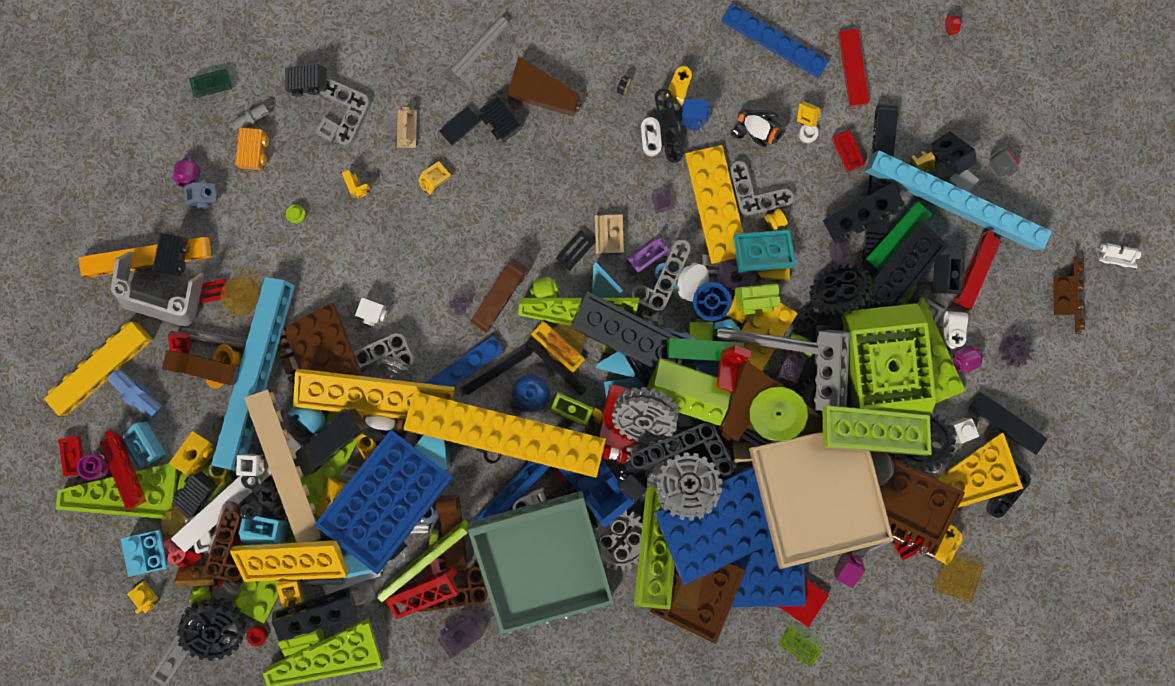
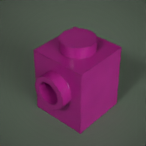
M847 552L834 569L836 580L851 588L856 585L865 572L863 560L859 556L850 555Z

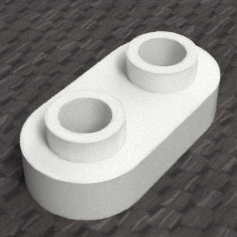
M649 117L644 119L641 124L643 152L651 157L660 153L662 142L658 120ZM647 126H653L654 130L648 131ZM650 144L655 145V149L650 150L648 146Z

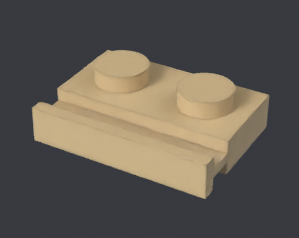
M623 214L595 215L596 254L624 253Z

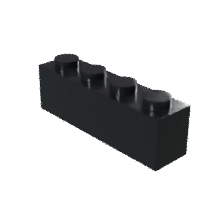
M356 409L342 410L334 422H328L323 427L324 430L321 433L314 434L309 439L311 442L300 446L301 448L296 451L297 459L293 461L297 466H300L305 477L317 472L369 428Z

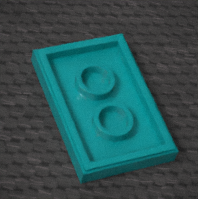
M790 229L733 235L738 272L796 267Z

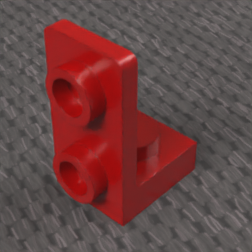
M737 345L722 350L716 384L718 388L728 392L735 391L738 366L743 361L751 358L752 351Z

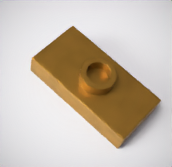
M205 566L179 567L174 582L176 587L215 585L217 578L207 576L205 574Z

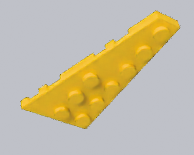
M1003 432L936 478L965 492L959 507L1023 489Z

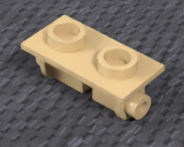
M402 107V110H398L397 148H416L417 110Z

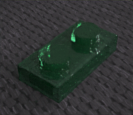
M227 69L189 78L195 98L232 89Z

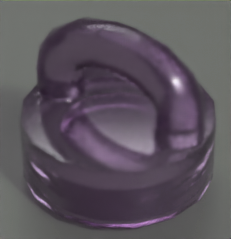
M461 297L450 300V308H454L457 315H464L466 305H469L468 298Z

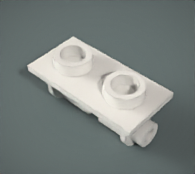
M1109 243L1101 244L1100 248H1096L1098 259L1103 263H1112L1123 267H1138L1136 259L1141 257V251H1138L1136 248L1124 247L1119 252L1121 246Z

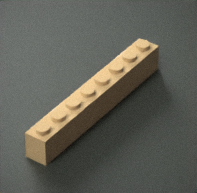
M268 389L245 396L247 408L296 542H314L321 539L320 533L322 531L314 525L316 522L313 515L317 514L314 504H309L307 496L310 495L306 484L302 485L300 478L303 477L300 466L295 467L293 460L297 459L293 447L289 449L286 442L290 438L287 430H282L280 422H283L280 411H275L273 404L277 403L273 392L269 393Z

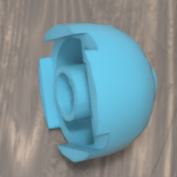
M293 407L286 414V416H292L289 420L304 433L305 431L311 432L310 437L318 432L321 433L326 425V418L322 413L323 410Z

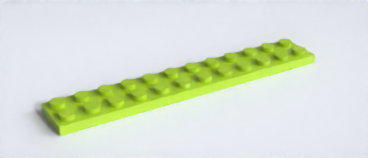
M330 411L326 418V424L330 421L334 422L340 412ZM358 437L317 472L306 477L303 474V477L300 478L302 485H307L310 493L307 496L309 504H314L316 513L327 478L339 479L340 473L357 446L356 441ZM317 514L313 515L315 522H317L320 517ZM289 523L285 543H297ZM243 580L239 587L241 592L233 601V606L239 607L241 609L240 612L265 623L279 598L277 580L244 582Z

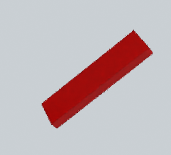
M858 29L839 31L838 37L849 107L868 105L869 96Z

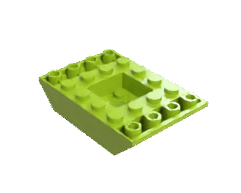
M907 304L858 311L853 310L851 314L845 311L842 316L843 331L850 332L848 378L852 408L930 415L931 418L936 403L928 322L919 305ZM892 360L897 364V368L893 372L888 367Z

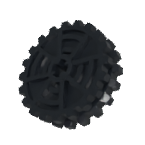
M204 597L201 598L199 603L196 601L192 602L191 607L185 609V614H182L180 619L181 621L178 626L180 629L177 631V636H181L178 640L179 644H184L183 650H189L192 657L195 655L199 656V660L208 658L209 661H213L214 658L222 660L224 655L231 656L232 650L237 651L239 649V644H242L246 622H243L245 616L240 614L241 609L234 607V602L232 601L225 602V598L222 597L220 600H216L215 597L206 600Z

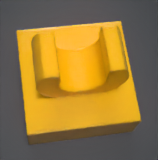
M807 102L799 103L797 122L810 127L816 126L822 109Z
M922 151L920 158H916L915 155L912 156V164L914 167L928 173L935 169V156L932 152L926 154V152Z

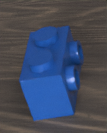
M684 99L681 107L680 127H688L689 130L693 131L703 128L704 124L708 123V118H710L711 106H707L708 100Z

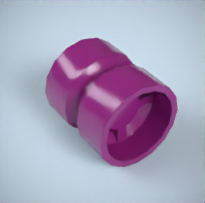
M104 453L85 455L77 463L78 474L87 480L103 478L111 472Z

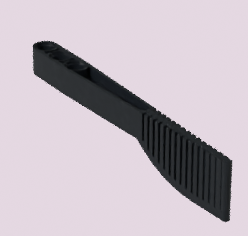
M877 104L873 130L875 135H873L872 142L873 153L881 151L894 157L898 106ZM870 175L868 196L890 183ZM881 200L877 203L876 207L884 210L888 203ZM866 210L867 219L870 216V212L868 210ZM888 214L884 216L885 219L875 225L872 222L866 226L862 267L864 271H868L871 277L877 270L865 258L889 233L887 230Z

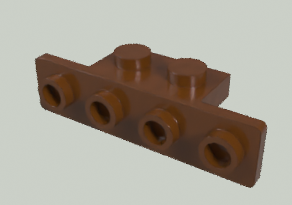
M1074 257V276L1053 277L1054 315H1075V334H1082V330H1085V319L1081 318V311L1085 310V301L1081 299V292H1084V280H1081V273L1084 272V262L1080 261L1079 257Z

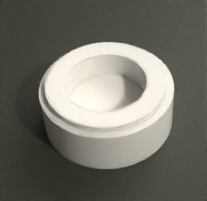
M804 124L799 130V138L805 143H812L819 134L816 126L810 127Z

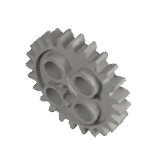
M626 510L605 528L597 518L596 523L598 525H592L603 563L607 562V568L612 564L615 571L618 566H621L622 571H624L625 565H628L630 569H632L633 562L638 565L643 520L639 521L641 518L640 514L634 517V510H631L629 514ZM616 522H622L624 524V527L622 529H616L614 527V524ZM636 534L639 538L637 541H631L629 536ZM623 536L624 541L620 540L617 543V537L621 538ZM604 537L612 539L609 544H604L601 540ZM615 545L613 551L609 552V549ZM619 549L627 551L624 556H619L616 552Z

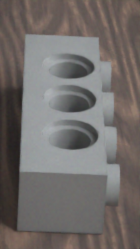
M835 330L819 331L817 338L818 355L816 358L818 366L815 378L817 389L814 398L816 410L822 411L824 406L847 407L850 332Z

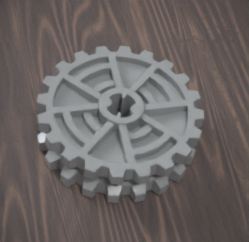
M641 387V390L632 388L631 391L625 390L623 395L620 394L615 401L612 422L615 423L614 427L616 429H620L619 433L621 435L626 434L628 439L633 438L636 442L644 441L647 444L650 441L658 443L659 440L667 439V436H673V432L676 431L679 409H676V402H672L670 396L665 397V393L662 391L658 393L653 388L651 390H647L646 387Z
M684 453L682 457L677 454L674 456V460L668 459L666 461L667 465H662L660 468L661 472L658 474L656 482V493L659 494L658 501L659 503H664L663 509L665 511L669 509L671 511L670 515L673 517L677 514L681 520L688 517L690 521L694 520L696 516L699 519L703 518L705 512L710 514L712 508L717 506L722 493V479L718 477L720 476L719 470H714L715 464L713 462L708 463L706 457L699 458L696 453L693 456H689V453ZM686 484H690V487H692V489H688V486H686Z

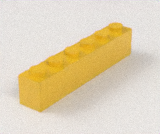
M127 322L121 327V331L117 335H112L106 340V344L102 348L100 347L93 351L91 358L81 362L75 372L66 375L59 386L51 388L48 391L49 395L44 400L58 416H68L109 379L112 372L121 369L153 341V338L139 323Z

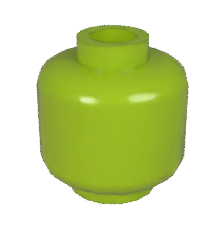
M549 276L535 280L533 288L530 289L532 298H557V294H560L556 279H552Z

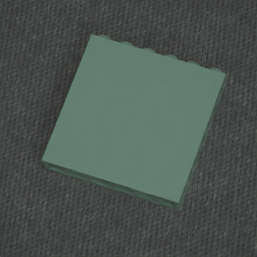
M583 491L468 523L469 536L501 635L505 633L512 634L523 628L530 629L538 624H548L556 619L570 618L574 614L588 613L593 609L606 608L614 604L613 594Z

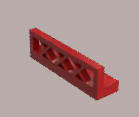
M989 230L981 234L962 278V289L960 290L962 293L955 294L952 303L972 310L1001 242L1000 239L993 237L994 232Z
M108 430L105 432L107 438L100 441V445L125 509L131 510L147 502L121 435Z
M452 566L399 588L385 601L395 618H402L457 596L460 592L452 578L458 572ZM447 583L451 592L442 591L441 586ZM426 591L435 593V598L431 599L425 596ZM411 597L420 599V604L416 605L410 602ZM396 603L405 605V610L400 612Z

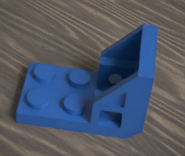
M602 459L596 478L559 469L578 492L583 491L587 506L604 528L635 504L617 487L618 478Z

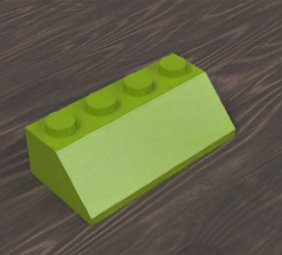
M659 358L646 388L647 390H651V388L656 389L658 393L662 391L665 393V397L670 396L672 402H676V409H679V413L719 426L728 410L731 392L716 386L718 377Z

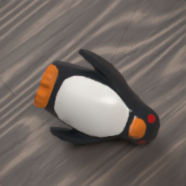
M741 109L738 113L737 120L744 124L752 140L762 147L767 146L765 141L770 144L777 143L786 131L773 118H778L779 115L771 110Z
M360 413L369 426L362 433L366 437L376 442H381L390 430L401 436L403 419L372 415L363 416Z

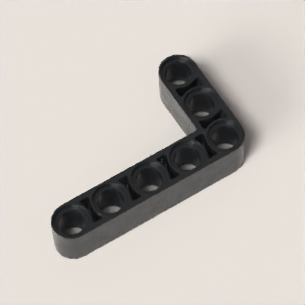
M710 423L700 424L633 453L625 463L626 469L630 473L636 474L668 459H672L677 454L681 455L698 447L702 457H706L708 463L713 462L715 464L714 470H719V465L724 468L725 473L719 470V479H724L733 471V463L715 427ZM701 430L707 433V437L702 435ZM685 437L690 440L691 445L685 442ZM668 444L673 446L674 452L668 449ZM710 448L716 451V455L711 453ZM650 452L656 453L657 459L652 458ZM633 459H637L640 462V467L634 465Z

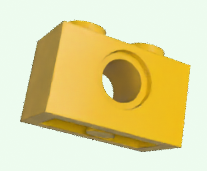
M192 431L169 464L187 476L191 473H198L203 471V467L213 457L217 446Z

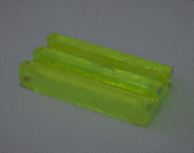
M788 628L787 633L784 634L783 639L778 643L810 667L822 652L818 647L790 628ZM793 635L798 640L806 644L808 647L816 651L815 654L811 653L806 648H804L796 641L791 639L790 636ZM786 641L790 642L798 649L803 651L805 654L810 656L811 660L809 661L801 654L793 650L791 647L786 645Z

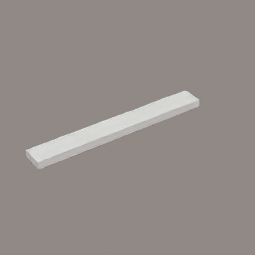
M288 433L290 438L289 441H286L289 449L293 447L294 452L301 448V445ZM268 463L264 474L257 476L260 484L272 474ZM239 476L171 538L184 552L216 525L223 504L229 501L239 504L252 492V490L243 487L241 484L242 476ZM251 477L248 478V484L252 482Z

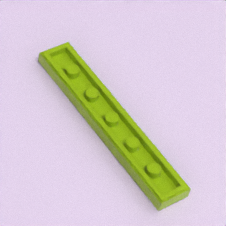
M463 520L383 585L377 598L383 602L468 533V522Z

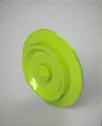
M773 387L760 392L750 407V421L755 431L762 437L772 441H787L796 437L805 428L808 419L807 406L802 397L795 391L784 387Z

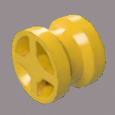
M779 208L775 209L774 213L764 216L766 223L772 231H777L780 226L788 224L785 215Z

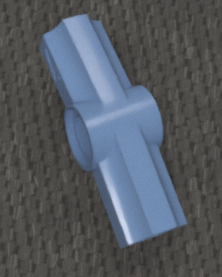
M117 369L110 374L108 381L122 394L121 398L127 404L138 408L149 419H153L162 410L163 406L148 394L147 388L141 383L134 381L123 369Z

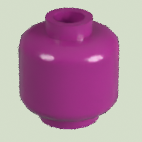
M184 158L175 163L172 178L178 186L184 188V186L199 180L200 167L194 163V160Z
M968 345L954 352L952 362L957 371L969 373L981 367L983 354L980 349Z

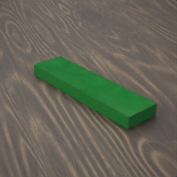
M916 202L865 260L878 270L917 221L921 220L925 223L932 214L923 205Z
M668 338L667 358L720 361L722 350L734 345L744 348V343Z

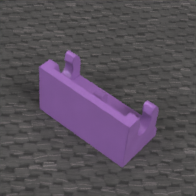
M656 237L626 260L634 271L639 274L667 254L669 249L666 245L664 246L660 237Z

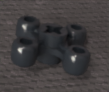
M242 476L241 484L243 487L253 491V500L240 508L239 513L243 519H253L257 514V510L263 506L270 509V513L275 519L286 517L283 504L275 500L277 487L273 477L269 485L262 486L258 482L257 476ZM251 477L252 482L248 484V478ZM262 492L267 493L265 495L267 500L262 499ZM280 508L281 512L277 514V510ZM250 509V514L247 515L246 510Z

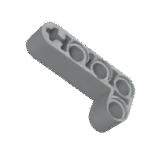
M685 240L675 242L654 290L642 285L634 287L631 293L632 298H636L634 293L637 289H642L645 292V298L639 300L638 304L656 311H660L666 306L690 253L689 243ZM684 245L686 252H682L679 259L671 257L672 254L676 257L678 253L676 246ZM676 262L679 267L678 271L671 272L668 269V264ZM663 279H667L671 283L668 290H664L660 286V282ZM655 297H660L663 300V305L659 308L652 304V300Z
M398 333L387 336L354 352L360 369L392 355L401 368H411L416 362L406 336ZM400 337L403 342L397 348L394 345V340ZM379 345H383L385 348V352L381 356L376 351ZM365 353L367 361L362 364L359 361V356ZM407 354L410 356V363L404 365L402 357Z

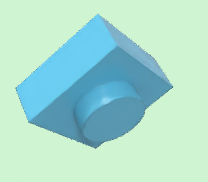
M732 319L714 323L713 330L716 333L718 328L740 331Z

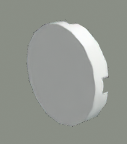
M691 263L692 265L686 266L680 273L677 286L680 290L678 293L683 299L693 301L696 290L703 284L709 283V273L704 265Z

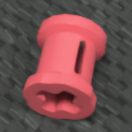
M172 539L163 542L164 551L170 564H177L184 559L185 552L179 549Z

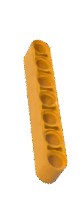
M208 237L189 239L190 249L188 254H185V262L212 257L210 239ZM158 244L79 257L80 275L82 278L113 274L115 259L129 251L133 252L130 271L153 267Z

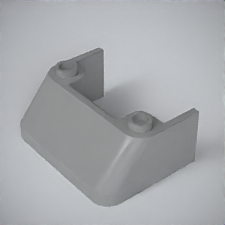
M129 251L115 259L111 291L121 307L180 326H189L195 321L204 278L203 273L189 280L186 298L175 296L168 301L132 290L128 279L133 252Z

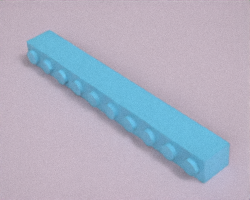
M877 151L871 154L864 172L890 184L893 182L900 189L1029 249H1044L1052 231L884 152Z
M268 277L264 279L216 451L213 455L212 466L236 471L237 455L248 454L255 427L244 397L266 390L295 285L285 280Z

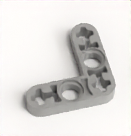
M327 78L326 84L329 83V86L335 90V93L326 90L325 92L320 91V94L348 107L336 133V139L342 146H350L354 142L368 112L370 100L363 93ZM341 91H348L349 96L346 100L339 99ZM353 94H355V95H354V98L357 99V100H359V101H361L362 98H363V101L365 102V105H361V106L359 107V105L357 104V102H355V101L352 100V99H353ZM352 115L358 117V122L355 125L348 123V119ZM347 125L350 128L348 132L350 138L349 140L345 139L343 142L341 135L347 133V128H344Z
M736 161L731 165L730 176L738 208L742 215L751 216L787 207L793 202L794 195L789 189H781L755 196L746 164L742 161ZM736 166L743 168L741 177H746V179L736 182L735 179H739L738 173H734ZM746 184L748 192L745 194L740 193L738 186ZM782 193H785V196H789L787 203L784 200L777 201L778 205L775 206V198H780L783 195ZM764 197L771 200V206L768 208L763 207L761 204V200ZM755 199H757V206L752 207L750 212L747 209H743V206L746 204L745 202L752 205L756 203Z

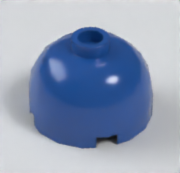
M715 282L703 284L696 290L693 297L695 312L699 317L707 321H717L725 317L732 303L729 291L720 283Z
M523 376L513 386V402L523 412H538L549 401V387L545 380L539 376Z

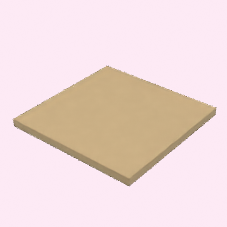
M823 431L792 438L787 441L749 448L779 569L894 540L870 451L823 447Z

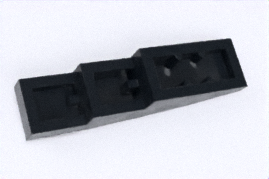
M981 392L969 406L971 411L984 418L987 423L1003 432L1005 436L1034 455L1038 454L1048 440L1027 423Z

